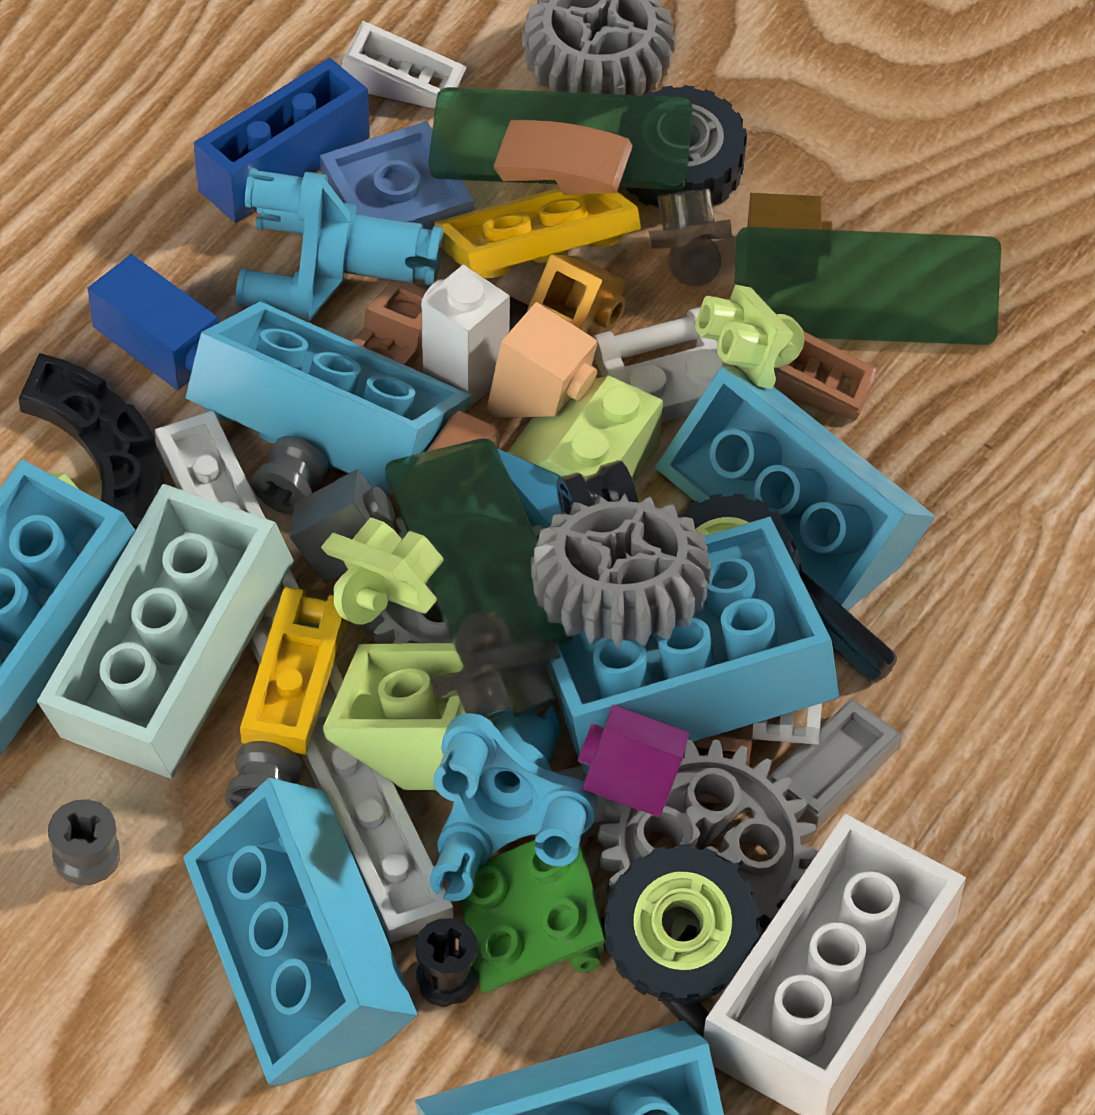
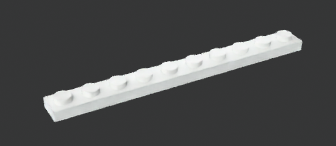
M214 411L155 429L157 447L177 489L265 518ZM290 569L249 641L259 665L285 586L299 589ZM301 623L302 626L318 628L316 624ZM334 661L307 755H301L317 789L326 791L382 929L389 944L419 934V931L428 923L437 919H453V906L450 901L443 899L446 893L444 887L436 894L430 885V875L434 868L393 782L325 738L323 726L343 682V678Z

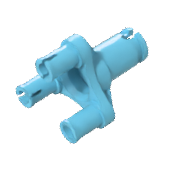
M255 168L250 169L245 190V207H257L256 213H260V217H256V229L302 234V252L299 272L295 271L293 277L241 268L236 287V306H252L261 301L281 311L288 312V314L299 319L311 321L346 280L347 274L414 283L415 279L424 280L427 286H431L436 282L441 260V253H438V248L443 243V227L433 226L432 230L423 229V225L420 223L356 214V205L341 201L329 185L326 174L305 172L303 177L258 171Z
M519 694L509 697L500 705L494 723L482 715L467 713L452 719L446 728L441 745L443 758L435 771L433 782L439 794L448 800L454 801V804L437 843L440 856L430 875V885L436 894L441 891L445 879L449 881L443 897L445 900L459 901L468 897L474 887L477 870L487 863L488 858L506 844L524 836L537 834L535 842H538V844H535V852L546 864L552 866L571 864L577 858L579 851L577 849L582 834L592 826L598 807L597 795L582 789L584 781L552 772L549 763L560 733V718L552 705L544 712L542 718L537 716L535 713L536 709L534 708L540 697L536 695Z

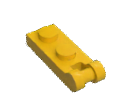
M285 586L240 726L241 743L246 744L252 741L272 742L284 746L294 753L307 755L340 640L344 636L348 621L339 616L335 609L334 595H329L327 600L306 597V590ZM305 622L310 624L319 625V628L302 626L301 623Z

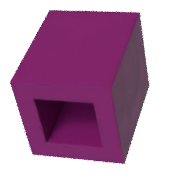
M612 704L605 726L603 727L591 722L582 746L578 762L589 765L582 789L660 817L682 762L689 732Z

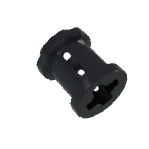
M437 919L428 923L419 931L415 941L416 959L419 963L416 970V980L420 986V994L431 1004L441 1007L463 1003L473 995L477 986V973L474 969V962L478 955L477 938L470 927L455 919ZM456 938L459 940L458 950L456 949ZM435 976L437 977V987L434 985Z

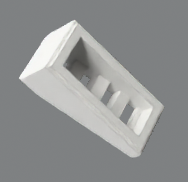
M362 21L341 64L343 69L368 89V94L447 111L467 68L460 63L365 21ZM409 72L419 73L420 76L417 79L408 74ZM431 77L443 79L439 88L429 84Z

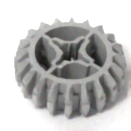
M538 0L536 4L530 5L526 16L525 28H523L522 32L525 61L528 70L534 72L537 85H549L553 98L569 94L573 106L582 99L591 100L596 109L601 101L611 100L617 107H620L625 96L639 101L645 89L657 90L661 77L668 75L676 41V35L673 34V21L670 10L663 8L661 0Z
M624 493L620 501L607 502L598 495L593 506L587 507L581 503L574 502L569 515L554 514L551 526L540 530L539 540L534 548V557L531 558V577L533 578L534 595L537 597L538 606L544 607L548 622L562 623L567 636H574L585 632L590 645L595 644L602 638L611 639L617 649L623 640L635 639L645 647L650 635L655 634L664 639H670L675 626L690 627L692 616L695 612L703 610V603L707 598V584L711 583V562H708V546L705 544V535L695 530L693 518H679L675 505H668L658 509L655 508L651 497L646 498L641 503L629 502Z

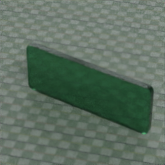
M456 87L443 88L437 94L428 160L429 173L436 179L557 184L555 180L502 181L493 167L510 120H536L585 126L628 138L633 147L619 187L677 190L684 187L687 182L692 125V103L687 98Z
M744 227L736 235L734 286L740 285L752 288L775 314H785L792 317L804 332L818 339L988 345L995 341L998 333L1001 244L996 238L991 236Z
M487 438L471 440L395 459L386 464V481L407 532L412 531L426 537L443 557L444 561L428 579V583L432 593L437 598L436 603L459 659L464 666L476 668L557 645H564L570 643L575 638V635H566L562 623L548 622L544 607L537 604V597L534 595L533 578L531 577V558L534 557V548L538 540L492 440Z

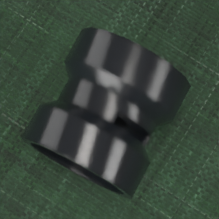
M620 460L601 465L597 473L584 476L575 472L558 477L557 497L562 514L569 515L574 502L581 503L587 507L593 506L598 495L607 502L620 501L625 493L629 502L639 503L632 477L626 465Z

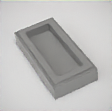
M851 698L820 727L819 745L803 744L767 779L774 783L781 778L789 776L792 779V783L785 795V799L787 801L806 799L808 805L800 818L807 823L816 824L818 829L900 748L902 735Z

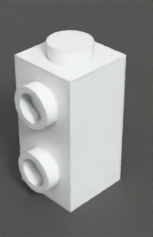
M463 264L445 280H438L433 283L422 299L423 374L471 394L472 396L467 408L469 410L491 391L501 341L509 333L510 296Z

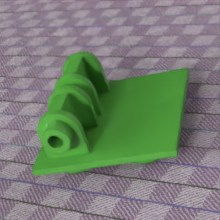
M532 840L487 860V863L477 870L471 894L465 899L460 900L465 924L472 929L477 938L478 955L474 963L483 994L563 960L573 964L574 970L577 972H589L601 964L599 957L604 952L603 943H606V936L581 840L577 849L579 850L577 858L566 866H552L543 862L535 852L534 847L538 842Z

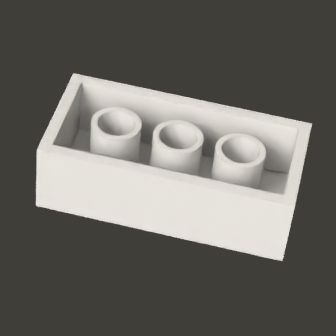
M844 813L707 1016L703 1039L708 1042L713 1066L799 1115H832L956 921L966 877Z

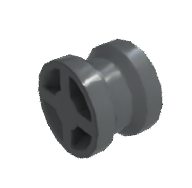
M284 436L278 438L269 451L270 463L260 465L251 479L255 494L266 505L283 514L293 515L294 503L311 495V489L321 486L330 472L329 463L325 456L312 444L297 437Z
M252 741L242 745L235 760L236 770L239 774L237 777L232 778L228 784L225 793L226 803L234 810L268 778L297 784L303 770L302 761L297 754L276 743Z
M85 799L74 800L62 805L52 815L48 824V837L52 847L53 863L58 874L68 882L78 885H92L107 879L116 870L120 861L116 821L111 811L100 802ZM79 835H94V841L82 839Z

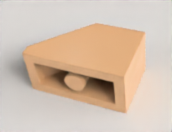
M536 302L501 341L486 412L495 418L555 416L570 398L579 401L587 393L597 375V369L592 367L598 341Z

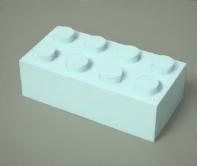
M162 484L37 700L60 738L173 780L293 563V558L276 522Z

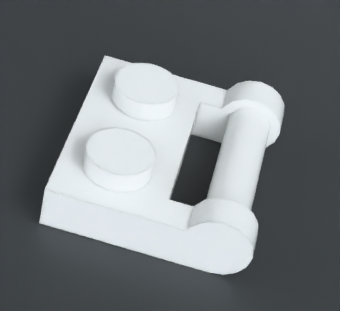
M701 307L688 310L687 317L616 336L611 331L592 336L598 341L594 359L602 377L609 375L662 399L661 423L689 416L720 367L735 368L734 365L725 364L717 355L718 348L715 340L702 338L695 330V322ZM691 340L694 341L697 347L626 367L622 361L623 358Z

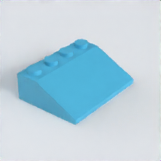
M771 517L705 536V544L708 546V562H711V583L707 584V598L703 603V610L694 613L691 618L690 627L675 626L670 639H664L655 634L650 635L645 647L635 639L623 640L617 649L611 639L602 638L595 644L590 645L585 632L574 636H567L562 623L548 622L544 607L537 604V597L534 595L533 587L522 590L544 661L578 758L591 722L604 727L612 704L689 732L688 740L694 742L839 698L832 640ZM580 762L584 774H587L589 765Z

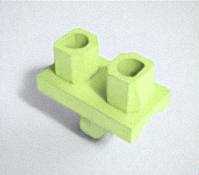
M740 285L734 286L730 300L706 296L695 322V330L702 338L712 339L717 342V355L725 364L739 366L756 386L773 389L776 381L774 368L783 367L794 361L802 351L805 341L803 329L792 317L785 314H775L752 288Z
M370 517L353 539L332 533L321 546L327 555L343 560L348 568V571L335 583L333 596L335 609L339 616L346 621L362 625L372 622L387 607L388 600L424 614L437 601V598L425 583L444 560L430 541L423 535L409 531L401 539L394 529L385 522Z

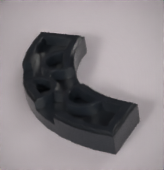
M39 353L19 396L20 411L56 425L83 446L92 458L102 482L100 501L123 512L136 530L162 484H165L162 461L156 447L155 437L135 406L130 403L127 404L122 398L107 388L106 381L101 377L63 359Z

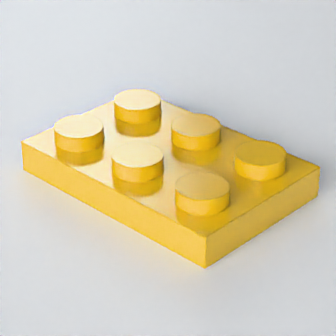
M560 187L433 222V226L443 227V243L440 247L460 266L464 264L483 278H495L505 275L511 271L512 265L530 260L546 263L551 254L567 255V250L587 244L592 247L614 245L623 239V234L641 230L638 207L620 193L564 195Z

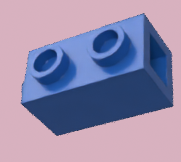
M130 254L87 287L93 327L178 391L190 380L201 332L218 324V317L143 261Z

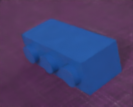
M326 59L194 142L198 191L234 223H237L257 210V207H245L246 183L251 168L258 169V171L303 177L305 172L315 173L320 170V155L363 142L370 138L368 89L333 59Z

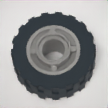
M672 85L665 86L659 91L652 92L651 90L643 94L642 99L638 102L634 101L628 107L627 115L622 116L619 136L628 138L633 146L622 178L625 181V188L630 194L634 193L638 196L639 201L647 206L650 204L657 207L659 211L667 213L669 211L680 212V214H691V211L701 210L703 212L712 209V206L718 202L722 204L729 198V193L732 190L736 191L740 184L741 175H743L747 131L746 128H743V118L740 113H736L732 109V104L725 98L722 100L715 96L714 92L707 89L704 91L695 89L694 86L683 85V87L674 88Z

